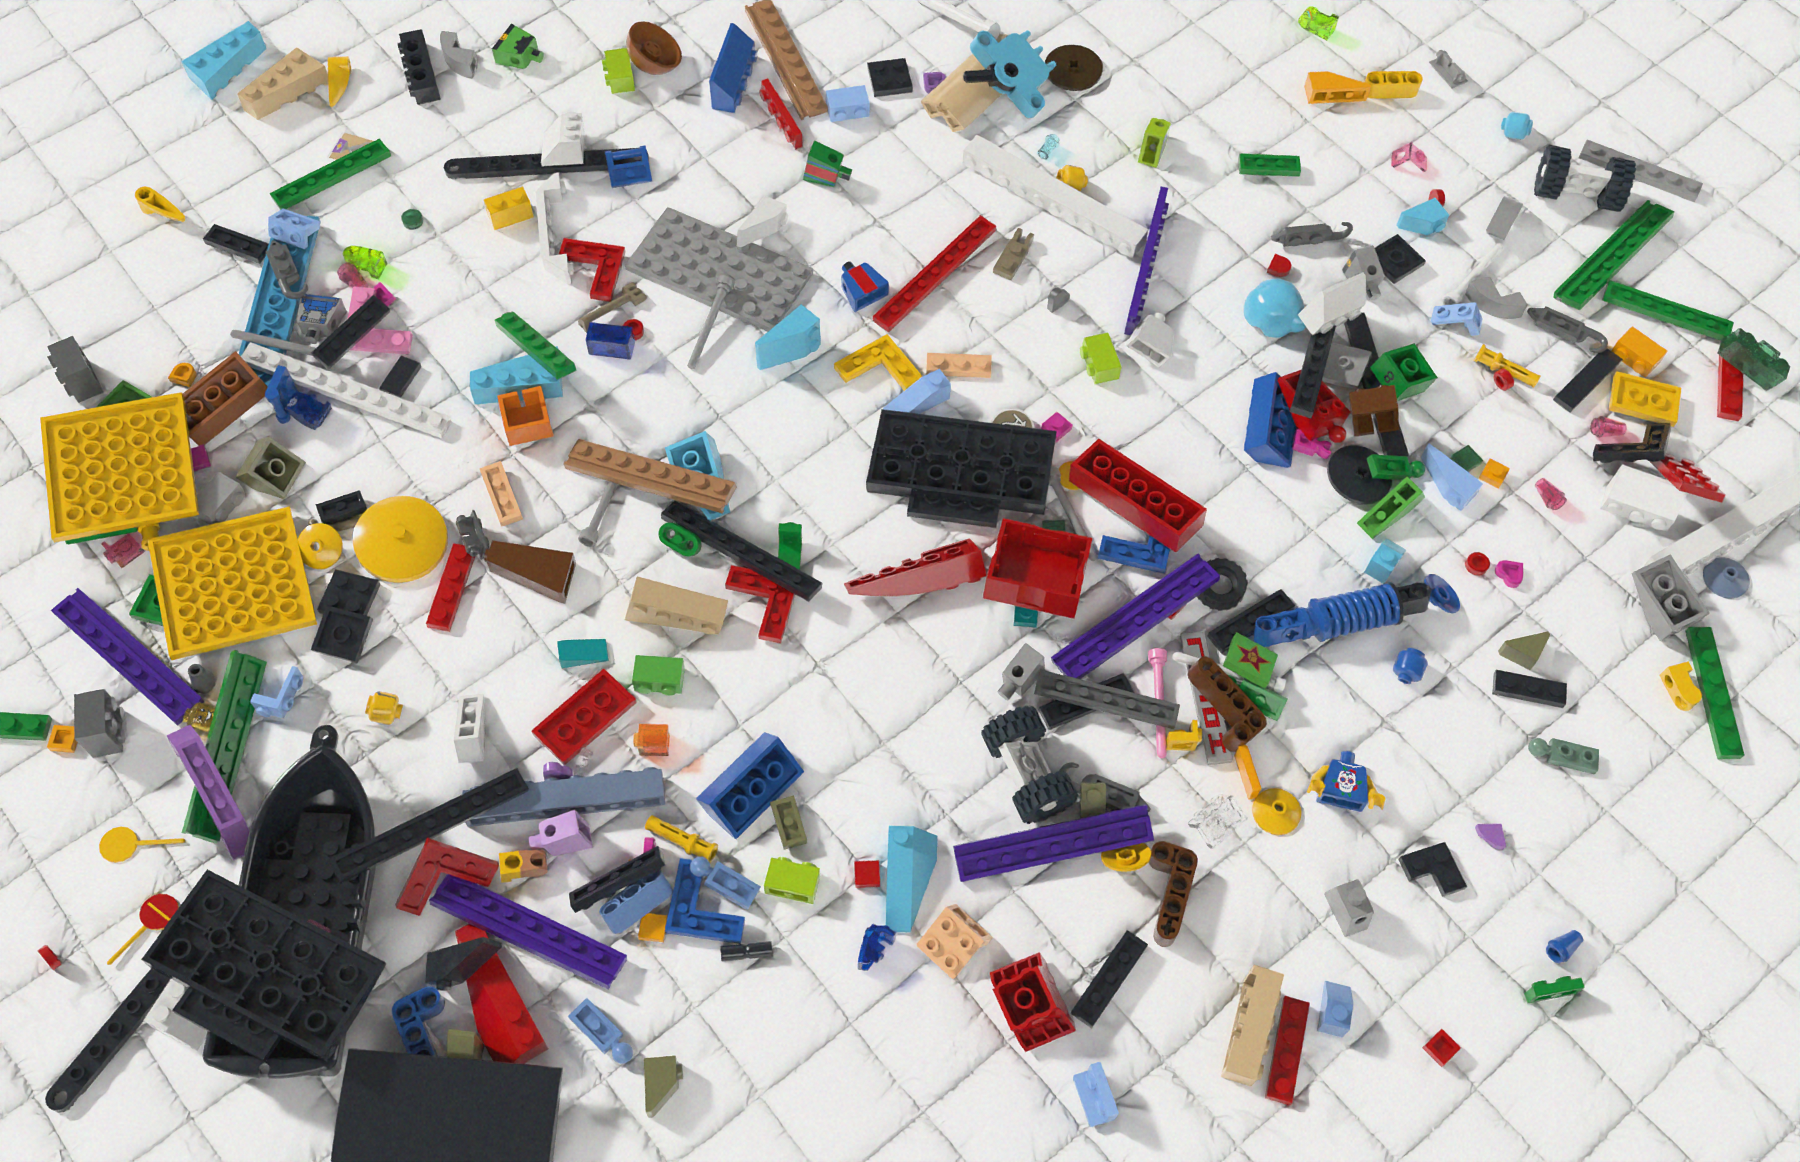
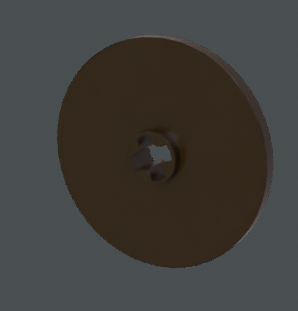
M1069 44L1057 47L1045 59L1046 64L1052 61L1056 62V66L1049 72L1048 80L1064 90L1082 91L1089 89L1097 84L1102 76L1103 64L1100 57L1091 49L1081 45Z

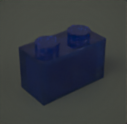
M595 322L589 323L585 338L589 355L631 360L635 345L633 327Z

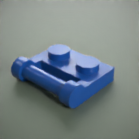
M646 145L639 146L640 148L618 152L605 151L612 188L652 182ZM641 156L642 161L632 162L619 165L613 164L614 160L627 159Z
M278 365L267 387L265 397L272 404L276 412V419L281 424L290 421L289 411L293 403L298 399V390L287 367Z

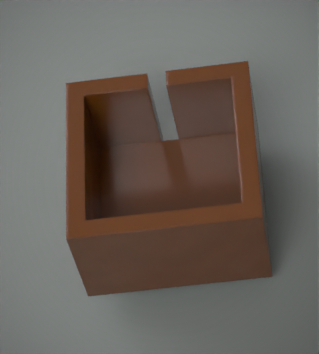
M1381 385L1377 388L1358 389L1349 392L1354 437L1374 434L1371 414H1376L1379 433L1399 430V408L1394 385Z

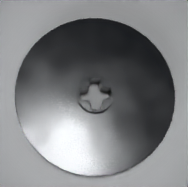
M1358 445L1344 446L1335 451L1327 465L1328 479L1335 491L1345 499L1357 504H1373L1381 501L1390 491L1392 479L1372 478L1367 458L1372 454H1379L1369 448Z

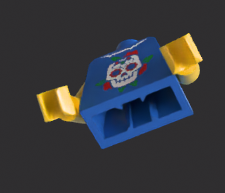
M1342 751L1340 760L1333 759L1329 765H1323L1311 777V782L1307 789V793H1310V791L1318 793L1316 802L1358 812L1363 811L1368 801L1369 809H1373L1374 805L1380 807V810H1383L1386 800L1384 795L1377 792L1371 777L1367 775L1366 767L1354 764L1355 753L1350 751Z

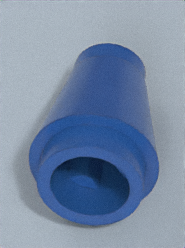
M1572 930L1550 940L1546 947L1548 957L1555 963L1567 962L1581 943H1583V936L1577 930Z

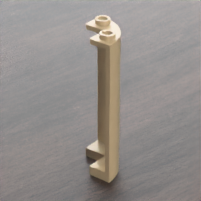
M999 34L998 38L996 39L997 42L999 43L1008 35ZM973 54L920 101L930 118L943 116L952 132L967 128L1002 95L992 87H989L988 82L966 83L963 80V73L965 71L986 70Z

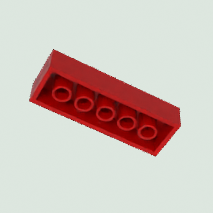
M1101 439L1096 440L1070 465L1069 482L1174 552L1182 548L1204 526L1207 508Z

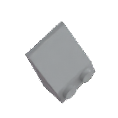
M1671 554L1631 573L1646 621L1659 641L1698 623L1710 614Z

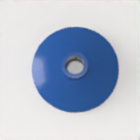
M1435 574L1427 575L1424 583L1431 588L1429 601L1445 612L1451 614L1458 612L1460 601L1453 588L1440 576Z

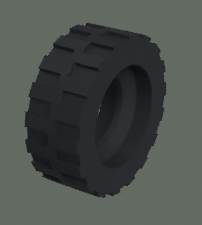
M1226 558L1208 560L1207 563L1219 575L1230 579L1232 589L1226 594H1218L1210 587L1197 596L1198 600H1201L1204 606H1208L1212 610L1227 611L1231 610L1232 607L1235 608L1242 601L1247 589L1248 579H1246V573L1240 565L1238 566L1236 562Z

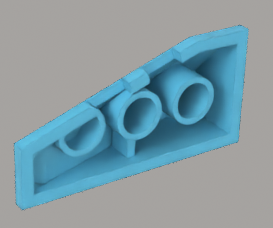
M706 431L665 447L669 464L724 479L715 439ZM729 503L725 505L723 514L700 507L708 520L731 513Z
M889 825L885 932L911 933L937 862V835L914 826Z

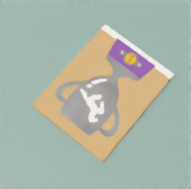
M341 132L327 157L337 160L373 142V140Z

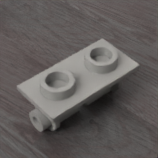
M1439 50L1436 53L1437 58L1429 61V64L1451 89L1468 82L1465 78V71L1456 63H1452L1453 59L1448 55L1447 51Z

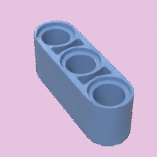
M660 869L658 872L648 874L639 879L636 884L628 886L602 905L599 913L611 932L618 934L668 899L673 893V889Z

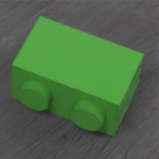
M635 655L632 676L634 691L642 694L659 692L668 696L682 694L685 673L683 658Z

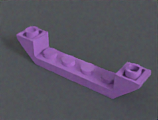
M191 725L166 735L215 822L222 841L233 861L243 857L250 832L201 738Z

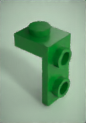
M794 522L779 523L778 558L800 570L803 539L802 524Z

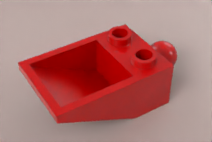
M1301 370L1281 376L1277 380L1289 410ZM1322 381L1312 418L1290 413L1297 428L1304 433L1309 441L1328 434L1332 442L1341 443L1347 435L1346 430L1342 426L1351 411Z

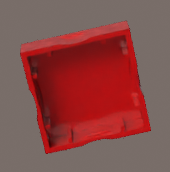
M1003 518L995 553L992 556L986 577L983 599L1075 619L1093 538L1064 531L1048 530L1036 525Z

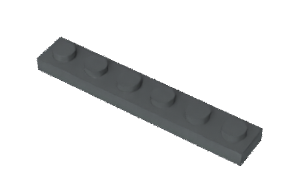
M1041 669L1034 690L1035 695L1170 729H1175L1180 704Z

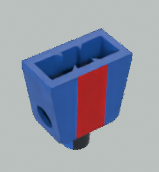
M851 261L843 264L841 269L844 273L841 275V287L854 312L889 295V282L871 265L864 262L855 267Z

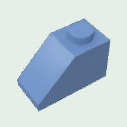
M1325 981L1317 1031L1343 1038L1351 1026L1353 1012L1351 987Z

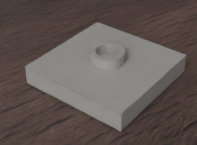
M1332 342L1322 381L1358 390L1372 352Z

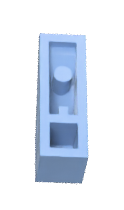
M939 368L921 377L883 409L921 414L950 399L951 383Z
M1430 443L1426 446L1421 456L1424 465L1442 497L1451 506L1462 511L1478 494L1483 483Z

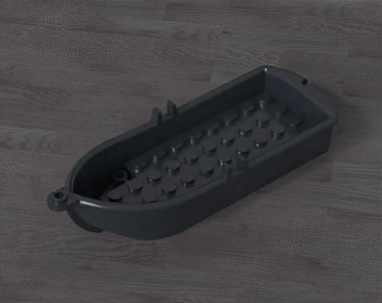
M322 725L316 728L312 734L310 751L294 762L281 775L260 805L247 838L238 885L362 950L376 867L340 884L328 859L375 837L374 819L367 794L360 780L349 764L336 752L339 739L338 732L331 725ZM208 1031L202 1057L204 1063L209 1067L249 1078H261L262 1074H268V1079L301 1076L333 1077L338 1075L341 1070L346 1035L328 1063L284 1039L280 1040L267 1061L264 1062Z

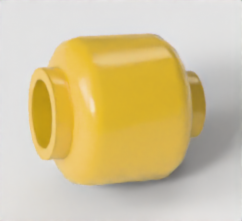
M1065 165L1062 169L1058 170L1056 179L1078 191L1085 188L1088 182V176L1085 175L1084 169L1073 165Z
M377 691L373 696L369 695L365 714H368V718L372 722L391 725L395 718L400 719L403 705L398 704L399 697L396 694Z

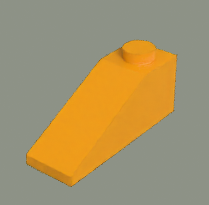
M1329 71L1308 72L1304 88L1308 104L1367 101L1371 85Z

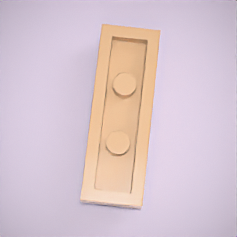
M927 353L926 375L940 368L945 376L991 378L992 355Z
M502 462L479 468L501 527L523 520Z

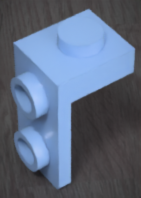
M292 666L277 699L254 693L250 702L256 709V713L264 717L272 715L285 718L287 711H290L293 706V698L296 691L303 684V675L298 667Z

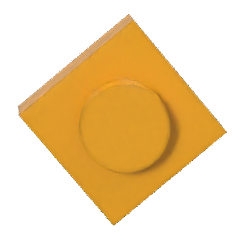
M1490 458L1478 479L1499 489L1510 468Z

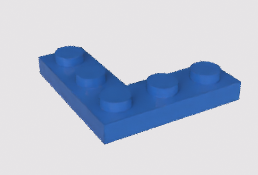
M1103 535L1097 559L1165 574L1170 548L1150 535L1147 545Z
M680 858L665 927L666 934L741 944L746 921L745 917L696 910L703 876L697 877L692 874L690 870L691 859Z

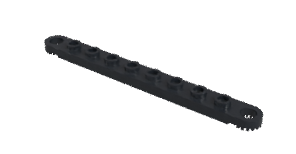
M637 148L584 151L583 164L542 166V153L453 158L446 161L443 168L445 175L449 179L455 178V180L457 178L509 177L554 174L558 172L608 171L605 151L618 152ZM635 157L627 159L614 160L613 164L619 165L632 162L642 161V159L635 160ZM453 166L459 167V169L456 171L449 170L453 168Z
M153 969L147 972L48 1090L45 1096V1103L49 1109L58 1113L71 1109L70 1107L74 1105L81 1094L85 1093L143 1023V1020L171 980L170 978ZM66 1091L67 1099L65 1102L56 1105L54 1099L57 1093Z

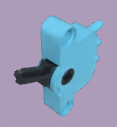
M1029 30L1021 34L1012 33L999 43L988 31H980L970 43V51L986 70L965 71L963 73V80L966 83L988 82L989 87H992L1001 94H1006L1025 117H1035L1045 106V99L1037 89L1049 77V72L1056 66V62L1052 61L1046 64L1039 55L1043 51V47L1038 46L1035 49L1031 47L1027 42L1028 37L1031 35Z

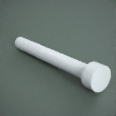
M916 0L978 32L988 31L995 39L1000 34L1001 27L998 23L992 20L983 21L943 0Z

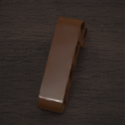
M1203 656L1188 670L1187 676L1190 682L1232 727L1222 737L1223 745L1227 750L1236 752L1238 746L1246 745L1266 727L1267 720L1264 714L1212 658Z
M1159 841L1153 845L1149 865L1153 869L1169 874L1153 932L1154 941L1161 947L1171 946L1180 931L1198 864V857L1194 851L1165 841ZM1161 852L1167 859H1159L1155 853ZM1179 860L1188 861L1190 867L1182 866ZM1173 883H1181L1184 886V890L1176 889ZM1166 906H1175L1178 909V913L1169 912ZM1167 923L1171 924L1168 936L1164 935V928Z

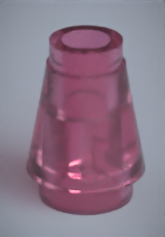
M344 263L337 270L339 280L351 288H368V283L354 264Z
M1599 416L1592 420L1590 430L1598 438L1623 436L1626 433L1627 425L1624 422Z
M1541 478L1535 483L1534 486L1547 508L1555 511L1566 503L1565 493L1546 478Z

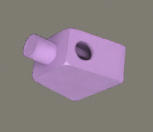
M576 810L541 821L539 823L540 833L529 836L531 850L544 848L552 856L593 848L589 824Z

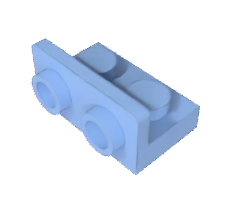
M284 208L268 217L269 237L302 249L308 247V236L320 229V221Z
M1101 1062L1090 1064L1087 1071L1075 1074L1073 1081L1089 1126L1094 1127L1115 1120L1119 1112Z

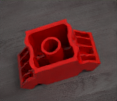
M1040 952L989 972L994 987L992 990L1008 1026L1014 1032L1025 1052L1076 1031L1075 1022L1069 1015L1067 1005L1062 999L1056 987L1054 977L1048 970L1047 962Z

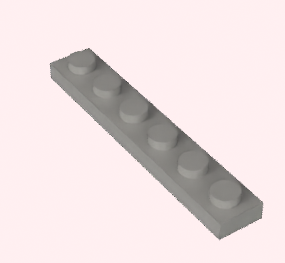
M1588 139L1578 157L1603 168H1606L1607 163L1612 157L1635 161L1636 172L1634 173V180L1695 202L1703 185L1699 181Z

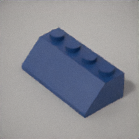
M730 23L709 79L712 109L735 113L737 106L741 105L742 92L747 89L748 76L751 77L753 71L752 64L757 61L758 51L755 50V41L735 23Z
M1273 372L1254 379L1244 451L1256 462L1288 468L1291 467L1293 435L1296 431V425L1277 381L1281 376L1277 372Z
M764 732L696 800L710 818L731 837L737 839L771 806L770 802L777 800L804 773V770L778 736Z

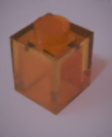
M639 724L638 732H634L633 744L634 747L638 748L640 756H669L670 730L668 724Z

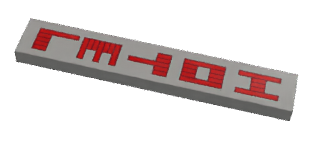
M1204 631L1180 634L1184 654L1197 658L1203 656L1210 657ZM1186 664L1187 672L1192 667L1191 665ZM1190 682L1199 726L1202 729V740L1208 765L1232 763V752L1227 750L1222 742V737L1227 732L1224 718Z

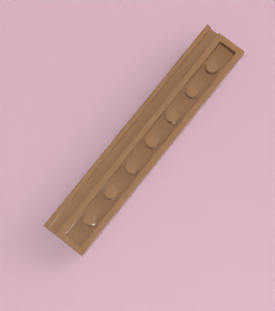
M772 0L759 1L749 7L745 5V13L800 120H804V117L807 116L810 118L827 113L828 106Z
M581 439L576 441L568 455L567 462L564 461L563 463L565 469L722 514L725 505H728L737 488L733 481Z

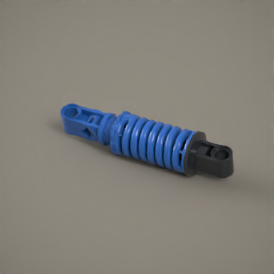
M1386 582L1382 585L1355 590L1354 592H1346L1336 596L1312 598L1308 602L1307 608L1298 607L1292 611H1283L1278 614L1259 617L1255 624L1254 642L1263 647H1270L1299 639H1310L1311 636H1315L1319 642H1323L1333 637L1336 638L1340 634L1345 636L1348 633L1363 632L1365 629L1381 628L1382 625H1400L1404 616L1423 613L1428 609L1431 588L1422 582L1402 587H1396L1392 582Z

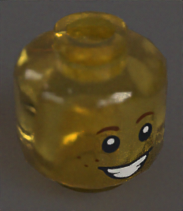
M197 702L191 709H186L183 722L187 723V726L191 725L198 735L208 737L216 706Z

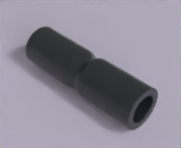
M772 941L749 943L747 945L720 946L721 962L744 960L746 958L773 957Z

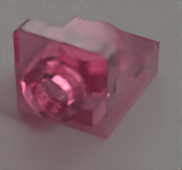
M130 534L125 535L111 546L105 541L101 543L106 550L102 554L111 564L116 562L121 568L145 552Z

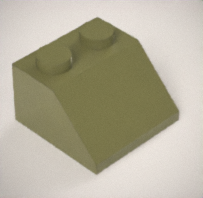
M268 436L255 443L236 478L256 491L285 499L306 462Z

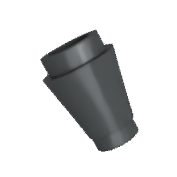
M192 664L188 668L187 672L191 685L196 692L208 693L214 688L216 678L213 673L200 664Z

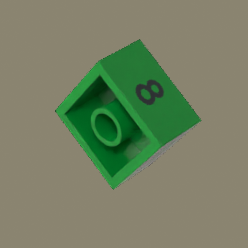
M1415 343L1384 352L1370 367L1381 385L1395 386L1397 401L1424 393L1438 378Z

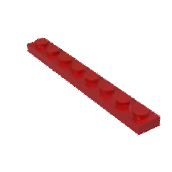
M980 215L873 315V322L889 333L996 231V225Z

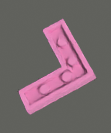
M353 287L348 318L373 295L376 296L377 291L375 288ZM373 328L350 350L410 355L413 334L411 331Z

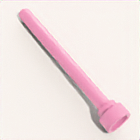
M1154 648L1148 651V661L1154 670L1155 698L1164 700L1163 667L1167 662V651L1162 648ZM1156 725L1157 756L1159 758H1165L1167 755L1166 727Z

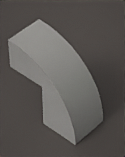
M441 30L440 44L447 65L458 75L473 79L478 65L475 51L460 48L456 32Z
M1504 195L1485 232L1505 240L1524 203Z
M1491 277L1471 281L1465 293L1471 303H1477L1479 310L1498 318H1521L1527 307L1521 292L1501 296Z

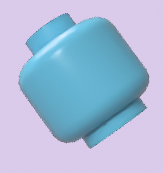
M1511 112L1507 118H1503L1501 130H1504V135L1507 138L1523 140L1526 136L1530 135L1533 120L1530 119L1529 114Z

